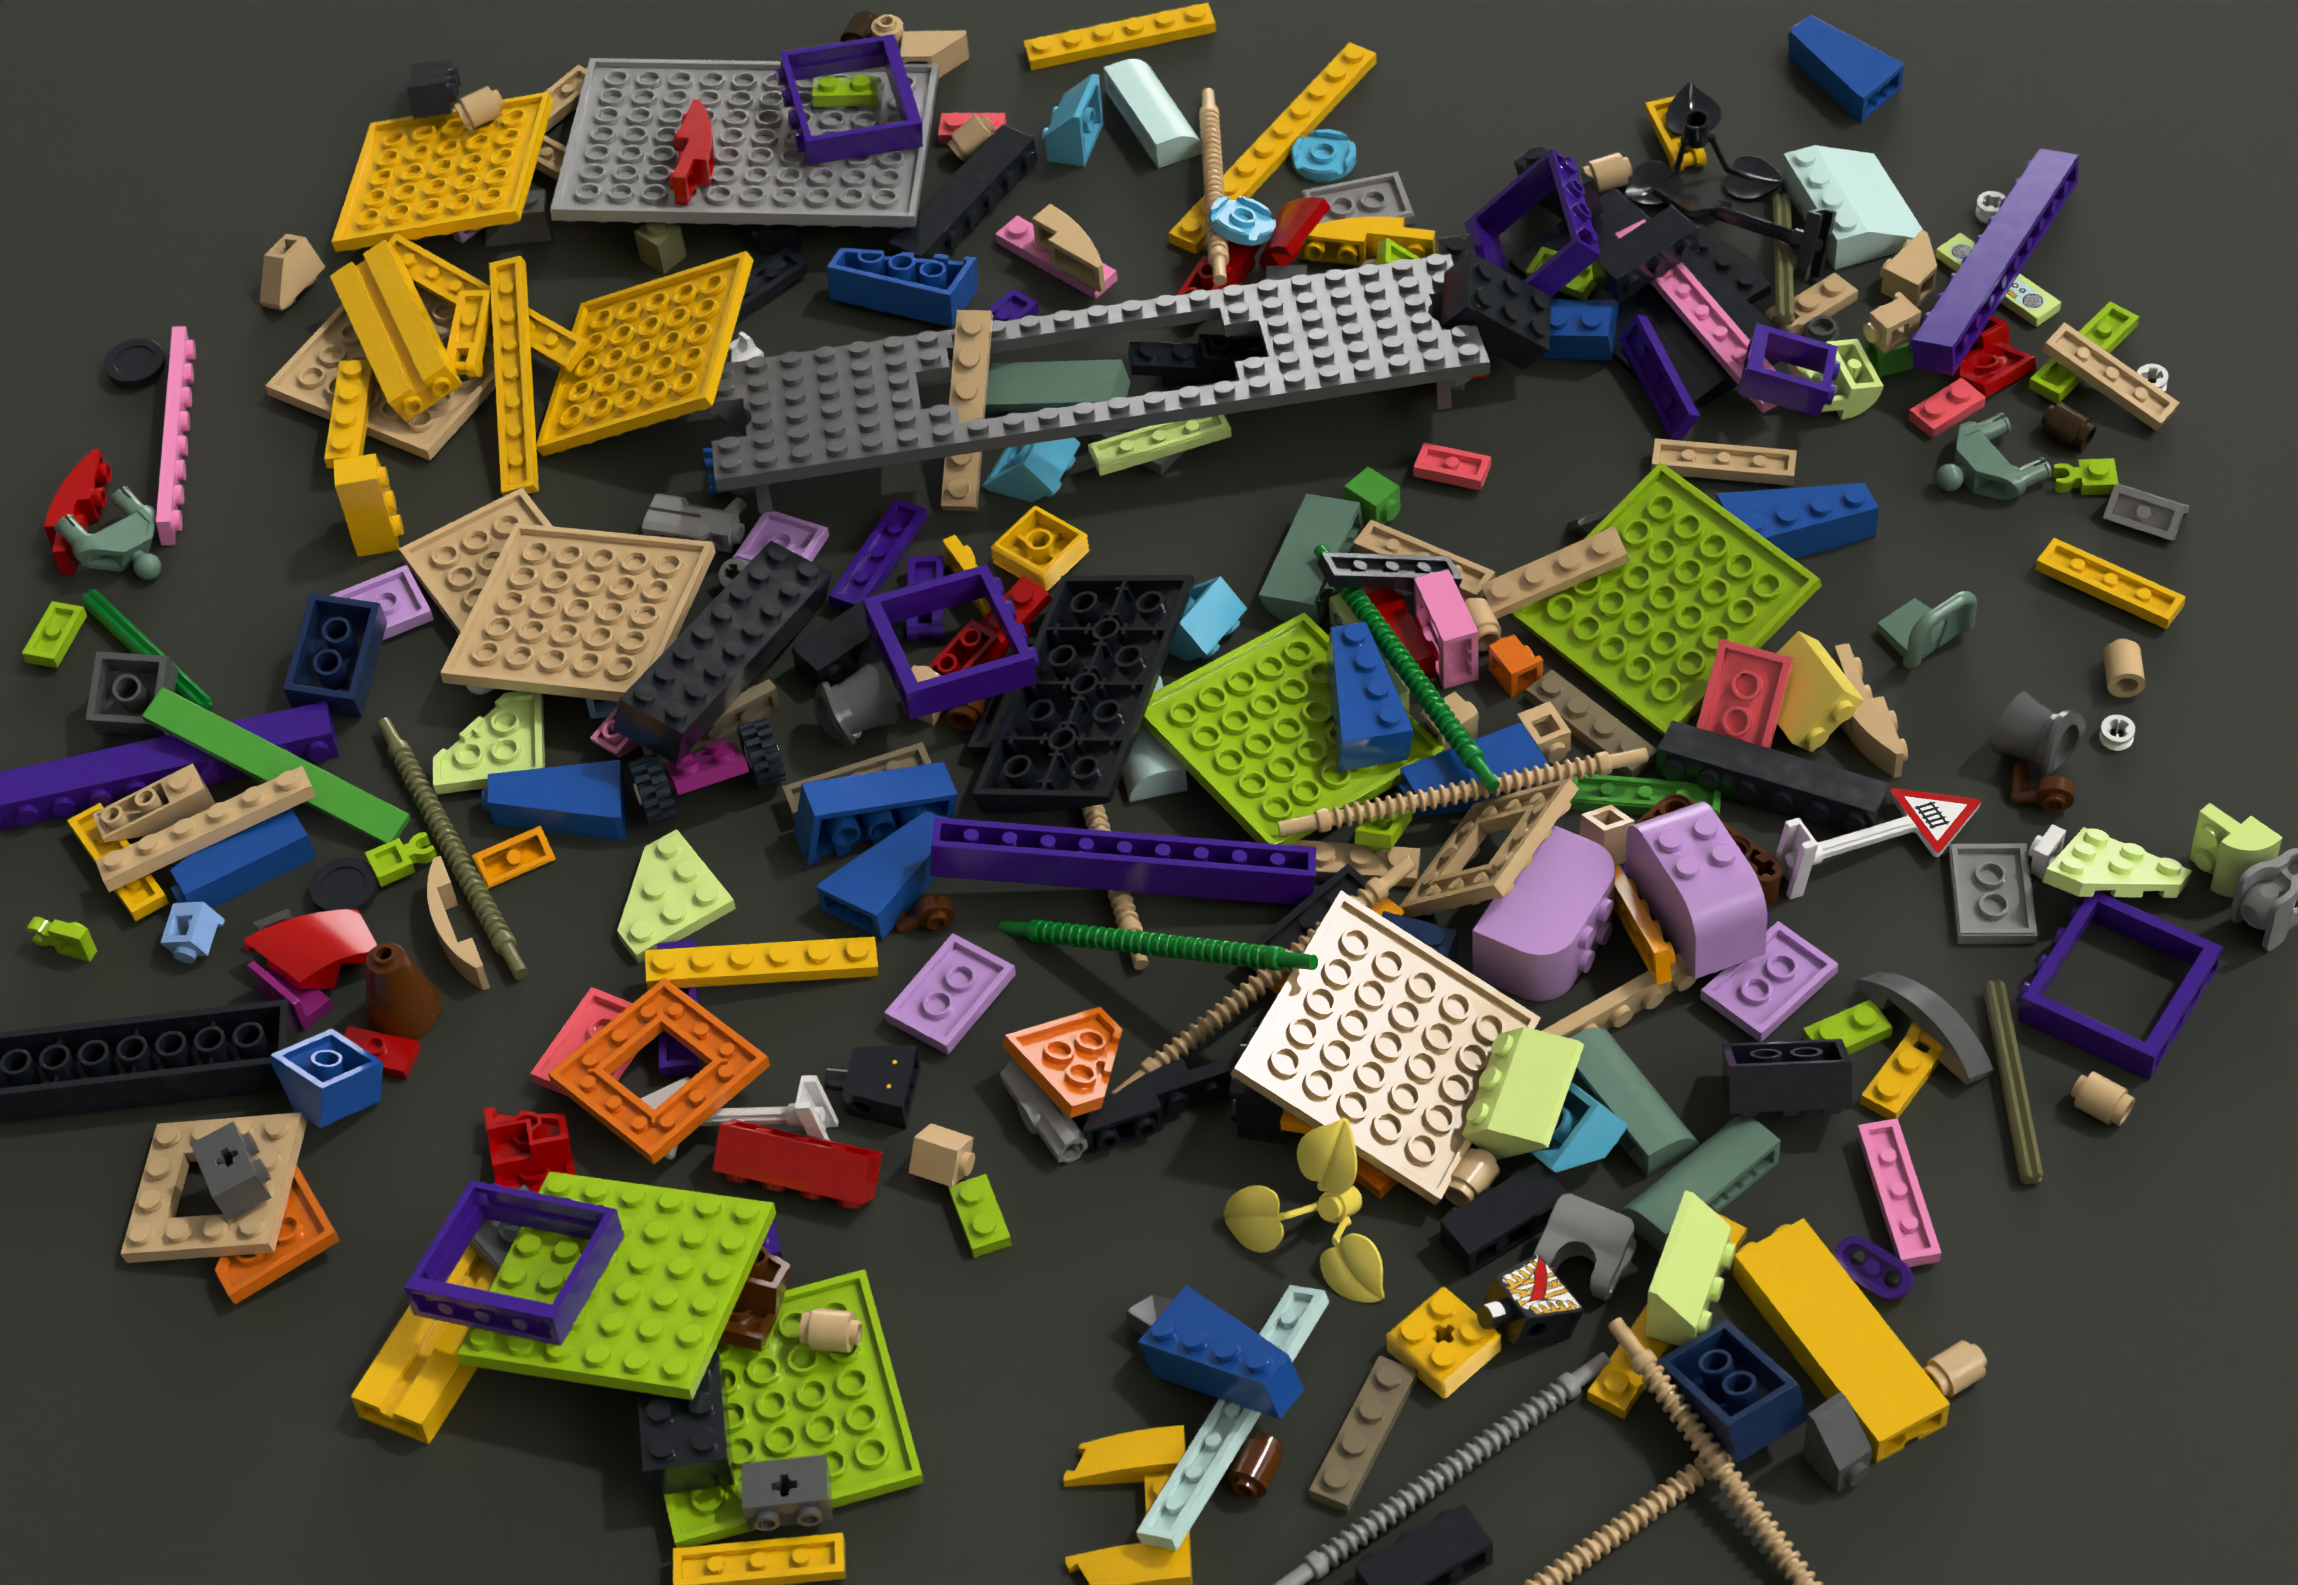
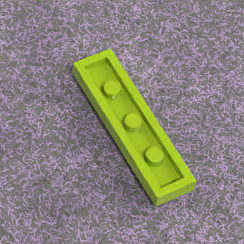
M2110 301L2079 333L2110 354L2138 327L2139 316ZM2051 358L2030 378L2029 389L2059 404L2082 379Z

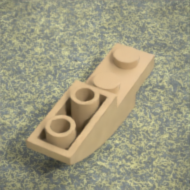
M1850 644L1835 645L1834 662L1864 699V702L1855 710L1853 716L1847 721L1842 722L1840 726L1851 742L1878 768L1893 778L1901 777L1903 761L1908 760V749L1905 739H1899L1896 714L1894 710H1888L1884 696L1873 698L1870 686L1864 685L1861 660L1859 657H1854Z

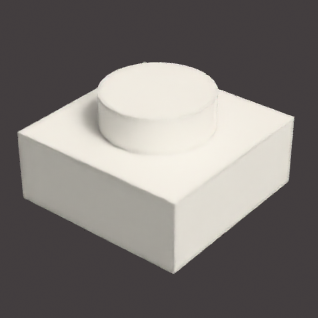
M2052 824L2043 837L2038 835L2034 839L2028 853L2032 857L2030 874L2041 879L2044 878L2047 867L2063 850L2066 830Z

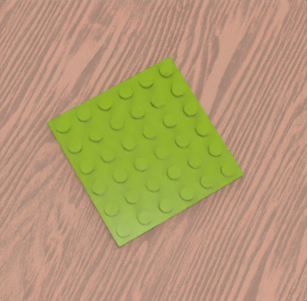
M1660 462L1584 538L1586 539L1615 526L1630 562L1511 614L1515 621L1664 736L1672 720L1686 724L1702 708L1720 639L1760 649L1822 584L1820 578Z
M1305 612L1154 692L1141 723L1257 843L1291 845L1317 829L1280 837L1277 826L1278 821L1313 815L1316 809L1327 808L1328 811H1332L1334 806H1337L1338 809H1343L1344 804L1353 807L1356 801L1362 805L1366 799L1371 800L1401 783L1400 768L1445 751V748L1405 710L1413 728L1407 760L1337 772V751L1334 744L1335 730L1331 713L1332 700L1329 691L1326 660L1329 636Z
M549 1172L538 1194L559 1198L565 1197L574 1201L617 1209L624 1238L618 1249L614 1252L607 1268L598 1280L588 1301L582 1308L561 1346L470 1327L457 1352L460 1365L693 1400L776 1216L774 1203ZM521 1226L489 1291L553 1304L590 1240Z
M865 1269L785 1290L776 1321L761 1352L718 1342L715 1350L719 1352L726 1378L735 1484L664 1495L676 1548L694 1547L756 1530H748L742 1509L741 1464L826 1455L831 1473L832 1508L924 1483ZM814 1308L854 1311L856 1319L861 1320L863 1325L860 1344L854 1345L850 1353L813 1350L809 1348V1345L801 1344L799 1340V1326L803 1312H812Z

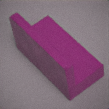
M255 961L247 964L256 990L268 1001L288 999L299 1028L303 1031L307 1030L333 1009L331 1000L319 989H298L289 983L283 975L274 972L272 969L265 971Z

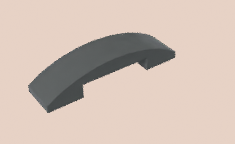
M1881 971L1857 979L1854 986L1881 1010L1894 1005L1898 1006L1944 1048L1938 1060L1963 1083L1967 1085L1991 1076L1994 1069L1977 1036L1964 1019L1936 993L1910 978L1891 972Z

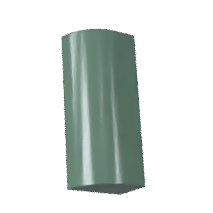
M1122 359L992 363L988 375L985 412H1035L1047 407L1061 408L1075 406L1081 402L1094 403L1111 400L1115 397L1127 398L1131 382Z
M1306 493L1259 593L1262 604L1272 615L1287 622L1305 612L1319 626L1329 604V598L1332 597L1335 588L1328 585L1317 565L1318 558L1314 554V549L1320 544H1325L1331 553H1352L1353 541L1363 529L1360 502Z
M1601 1027L1589 1028L1569 1037L1584 1044L1571 1082L1629 1125L1618 1142L1647 1178L1685 1158L1700 1146L1698 1140L1606 1029Z
M1736 1116L1622 1208L1619 1214L1632 1219L1635 1227L1634 1231L1662 1254L1685 1190L1693 1192L1714 1212H1720L1779 1163L1781 1140L1753 1118Z

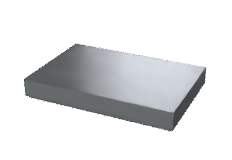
M1398 172L1302 190V198H1325L1331 207L1318 224L1356 217L1405 218V226L1415 224L1414 213Z
M2027 843L1949 844L1948 859L1957 944H2036L2037 928Z

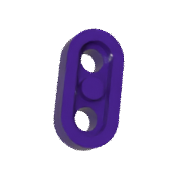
M1861 1236L1846 1237L1837 1245L1834 1253L1836 1260L1851 1279L1884 1299L1895 1301L1904 1298L1911 1291L1914 1283L1912 1270L1906 1263ZM1862 1251L1865 1256L1864 1262L1855 1266L1852 1262V1257L1856 1252ZM1891 1273H1898L1900 1278L1899 1283L1895 1287H1889L1887 1284V1278Z

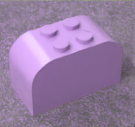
M1701 801L1628 827L1626 834V874L1629 878L1634 879L1642 899L1647 901L1651 913L1658 920L1662 930L1677 953H1680L1694 979L1765 954L1767 906L1762 887L1753 868L1714 810L1706 802Z
M1555 825L1551 828L1553 830L1551 836L1540 844L1533 853L1534 859L1532 863L1521 871L1514 880L1515 886L1513 890L1502 899L1494 898L1472 930L1473 975L1492 986L1530 1001H1549L1567 993L1575 984L1582 972L1587 973L1590 970L1595 958L1596 949L1600 944L1604 946L1608 942L1613 929L1615 881L1613 858L1600 844Z

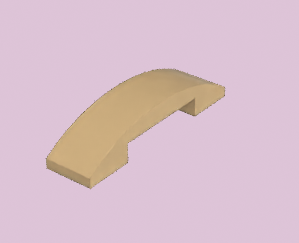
M441 856L433 858L428 875L427 900L440 944L454 968L474 986L481 990H486L490 986L473 938L457 942L445 910L458 906L443 860Z

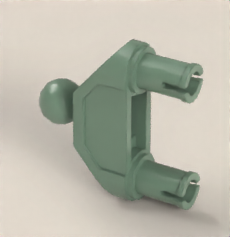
M2000 412L1979 423L1968 421L1960 425L1954 464H1944L1935 475L1938 487L1945 491H1955L1964 482L1974 494L1999 500H2011L2022 495L2026 487L2050 478L2052 470L2044 457H2039L2017 468L2011 465L1996 449L1990 440L2006 435L2011 431L2009 419L2007 416L2004 417V413Z
M123 486L122 490L120 488L116 490L110 499L111 503L116 505L126 518L95 534L88 533L71 514L66 515V518L63 516L56 523L55 531L60 533L73 547V556L84 566L99 570L121 572L133 565L135 574L143 580L155 579L161 571L159 558L149 553L156 527L157 511L152 506L143 505L127 486Z

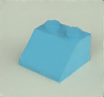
M1091 74L1064 93L1059 106L1054 107L1049 128L1046 127L1042 134V146L1046 147L1047 161L1085 167L1103 126L1099 75Z
M1073 437L1005 448L983 487L988 491L1028 502H1034L1044 496L1049 498L1061 487L1062 482L1060 479L1063 473L1068 471L1075 463L1076 458L1074 454L1081 443Z
M1221 576L1194 585L1168 653L1186 662L1200 657L1207 659L1219 649L1220 645L1218 642L1220 639L1232 633L1240 625L1238 619L1247 610V607Z
M1571 1082L1549 1147L1530 1153L1554 1172L1563 1171L1605 1158L1629 1125Z

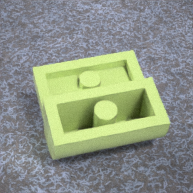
M1858 339L1828 341L1826 343L1838 346L1835 361L1841 362L1836 381L1831 382V384L1837 385L1831 405L1824 404L1822 412L1836 411L1840 419L1843 420L1857 416L1870 408L1879 398L1883 384ZM1788 364L1793 376L1819 383V372Z
M2209 803L2199 812L2189 859L2199 869L2213 875L2210 890L2220 895L2234 898L2238 880L2247 869L2260 862L2271 861L2278 857L2282 837L2252 816L2240 824Z

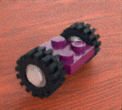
M766 717L737 726L738 738L743 752L738 749L733 741L717 740L706 745V750L694 754L688 751L677 764L671 761L663 763L666 775L656 753L627 762L634 792L648 826L677 816L675 803L671 795V791L674 789L678 795L747 772L751 773L752 780L757 789L786 780V772L781 754Z

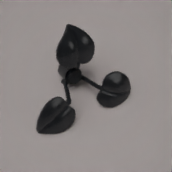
M1688 82L1674 97L1666 113L1668 129L1675 135H1684L1680 139L1681 145L1674 167L1670 170L1665 163L1658 161H1649L1639 165L1632 172V176L1629 177L1624 194L1630 201L1642 206L1658 207L1667 205L1652 195L1653 188L1682 193L1684 182L1676 174L1680 170L1686 147L1689 145L1691 148L1700 149L1706 146L1708 142L1711 144L1723 170L1729 174L1724 180V187L1728 194L1735 199L1753 201L1763 198L1779 189L1783 184V178L1774 166L1755 156L1738 157L1733 163V168L1727 164L1716 141V135L1710 132L1720 122L1721 109L1711 97L1701 92L1692 82Z

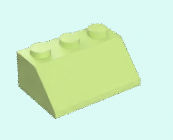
M1527 1027L1499 1033L1492 1043V1053L1486 1070L1480 1076L1479 1089L1474 1103L1467 1112V1122L1462 1136L1477 1147L1489 1151L1496 1160L1548 1148L1584 1044L1578 1040Z
M1685 1190L1648 1290L1645 1336L1678 1346L1686 1344L1709 1330L1712 1319V1312L1708 1311L1710 1302L1718 1303L1724 1285V1278L1720 1277L1722 1268L1730 1269L1736 1251V1245L1730 1243L1731 1226L1690 1191Z

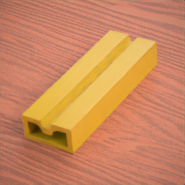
M384 239L363 253L365 258L363 262L356 266L351 261L331 274L330 278L388 404L407 422L462 386V383L402 258Z
M1804 1218L1792 1225L1784 1224L1778 1227L1771 1236L1757 1243H1747L1734 1254L1733 1278L1825 1398L1828 1400L1840 1391L1847 1397L1872 1447L1871 1458L1875 1463L1904 1449L1907 1441L1915 1437L1917 1440H1920L1946 1426L1950 1407L1948 1400Z
M468 1245L446 1283L489 1291L496 1275L473 1248ZM409 1305L351 1395L358 1416L430 1444L478 1368L460 1365L457 1352L470 1327L415 1316Z

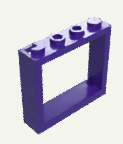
M894 34L780 52L781 68L775 69L777 83L779 86L784 85V88H782L784 107L791 108L788 111L791 130H797V133H795L797 152L804 153L807 165L923 147L921 117ZM885 67L901 122L811 136L796 80Z
M1551 148L1465 222L1467 233L1471 234L1475 254L1508 272L1499 235L1557 187L1572 241L1524 280V282L1551 297L1601 257L1597 243L1598 235L1592 226L1590 219L1592 214L1585 202L1583 195L1585 190L1579 181L1577 174L1578 166L1570 156L1566 158Z
M987 564L863 599L867 628L910 720L1036 684L1034 665L1040 664L1036 649L1033 646L1028 647V638L1024 625L1016 623L1013 603L1010 599L1005 601L1001 579L993 577ZM986 597L1014 655L917 682L891 627V623Z
M2095 890L2093 897H2086L2084 902L2078 900L2075 903L2069 917L2070 924L2067 928H2059L2052 942V952L2049 956L2043 954L2036 965L2034 980L2032 983L2026 981L2021 987L2017 996V1001L2021 1002L2018 1021L2150 1081L2216 974L2223 946ZM2091 921L2192 965L2146 1042L2140 1041L2043 996Z
M470 1180L404 1287L413 1315L561 1346L579 1313L588 1301L598 1280L607 1268L610 1259L624 1238L617 1209L574 1201L565 1197L559 1198L538 1194L530 1190L523 1191L497 1184ZM484 1219L590 1240L553 1304L446 1283Z

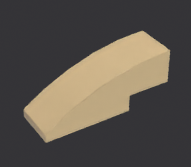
M1049 204L1032 218L1035 243L1050 251V260L1053 266L1101 293L1105 290L1104 270L1096 247L1090 237L1073 219L1054 205Z

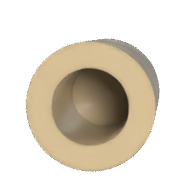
M2118 639L2108 644L2103 650V659L2109 693L2116 697H2133L2144 690L2146 685L2140 646L2136 642L2127 639Z

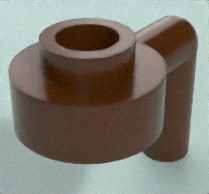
M2025 763L2013 765L2010 800L2013 804L2037 803L2049 812H2061L2073 805L2075 785L2072 781L2060 776H2048L2040 779L2037 782L2036 788L2027 789L2028 765Z
M945 895L927 896L916 904V913L908 916L907 911L902 912L897 918L894 928L899 934L908 933L919 927L931 931L943 930L955 918L953 902Z

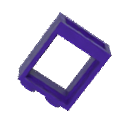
M1756 323L1747 346L1737 394L1820 417L1824 404L1831 405L1837 385L1831 384V382L1836 381L1841 362L1835 361L1838 346ZM1767 357L1819 372V383L1762 367L1763 359Z

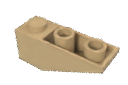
M192 763L92 815L103 840L111 842L155 834L174 825L181 819L190 818L209 809L215 802Z

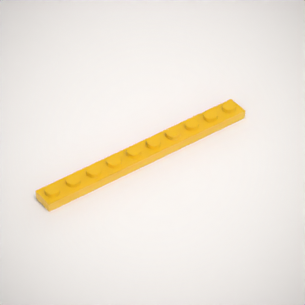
M1349 42L1223 175L1225 196H1230L1229 200H1237L1238 196L1250 198L1291 155L1292 146L1295 141L1302 135L1303 139L1307 137L1377 63L1376 53ZM1204 196L1168 233L1169 243L1196 255L1208 243Z

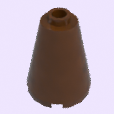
M391 942L375 946L366 957L365 1018L371 1031L412 1040H418L430 1033L435 1027L434 1021L442 1013L441 998L437 989L401 946Z

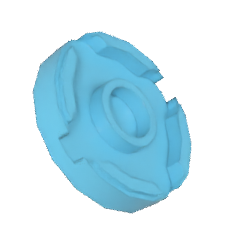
M1331 129L1314 130L1310 132V136L1304 139L1302 135L1292 146V166L1296 173L1308 180L1331 182L1346 176L1356 164V145L1348 140L1347 135Z
M1224 196L1214 201L1208 219L1210 226L1217 234L1234 243L1250 246L1261 245L1271 239L1276 221L1272 220V213L1266 206L1253 199L1239 196L1237 200H1229L1230 196Z

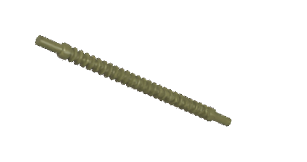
M381 718L377 722V727L388 745L387 753L401 775L402 781L405 782L406 788L409 789V794L420 810L421 816L424 817L428 829L436 839V844L440 846V851L444 853L443 855L447 860L448 866L451 867L460 888L463 889L472 910L475 911L484 932L487 933L494 951L503 956L515 979H523L527 976L528 970L515 948L517 942L514 935L506 925L505 919L501 917V912L497 910V904L493 902V897L489 895V890L481 880V875L477 873V868L473 866L474 864L469 857V853L465 851V846L461 844V839L450 823L449 817L446 816V812L438 801V797L434 794V790L430 787V782L427 781L426 775L415 759V755L412 753L408 742L400 738L389 718Z

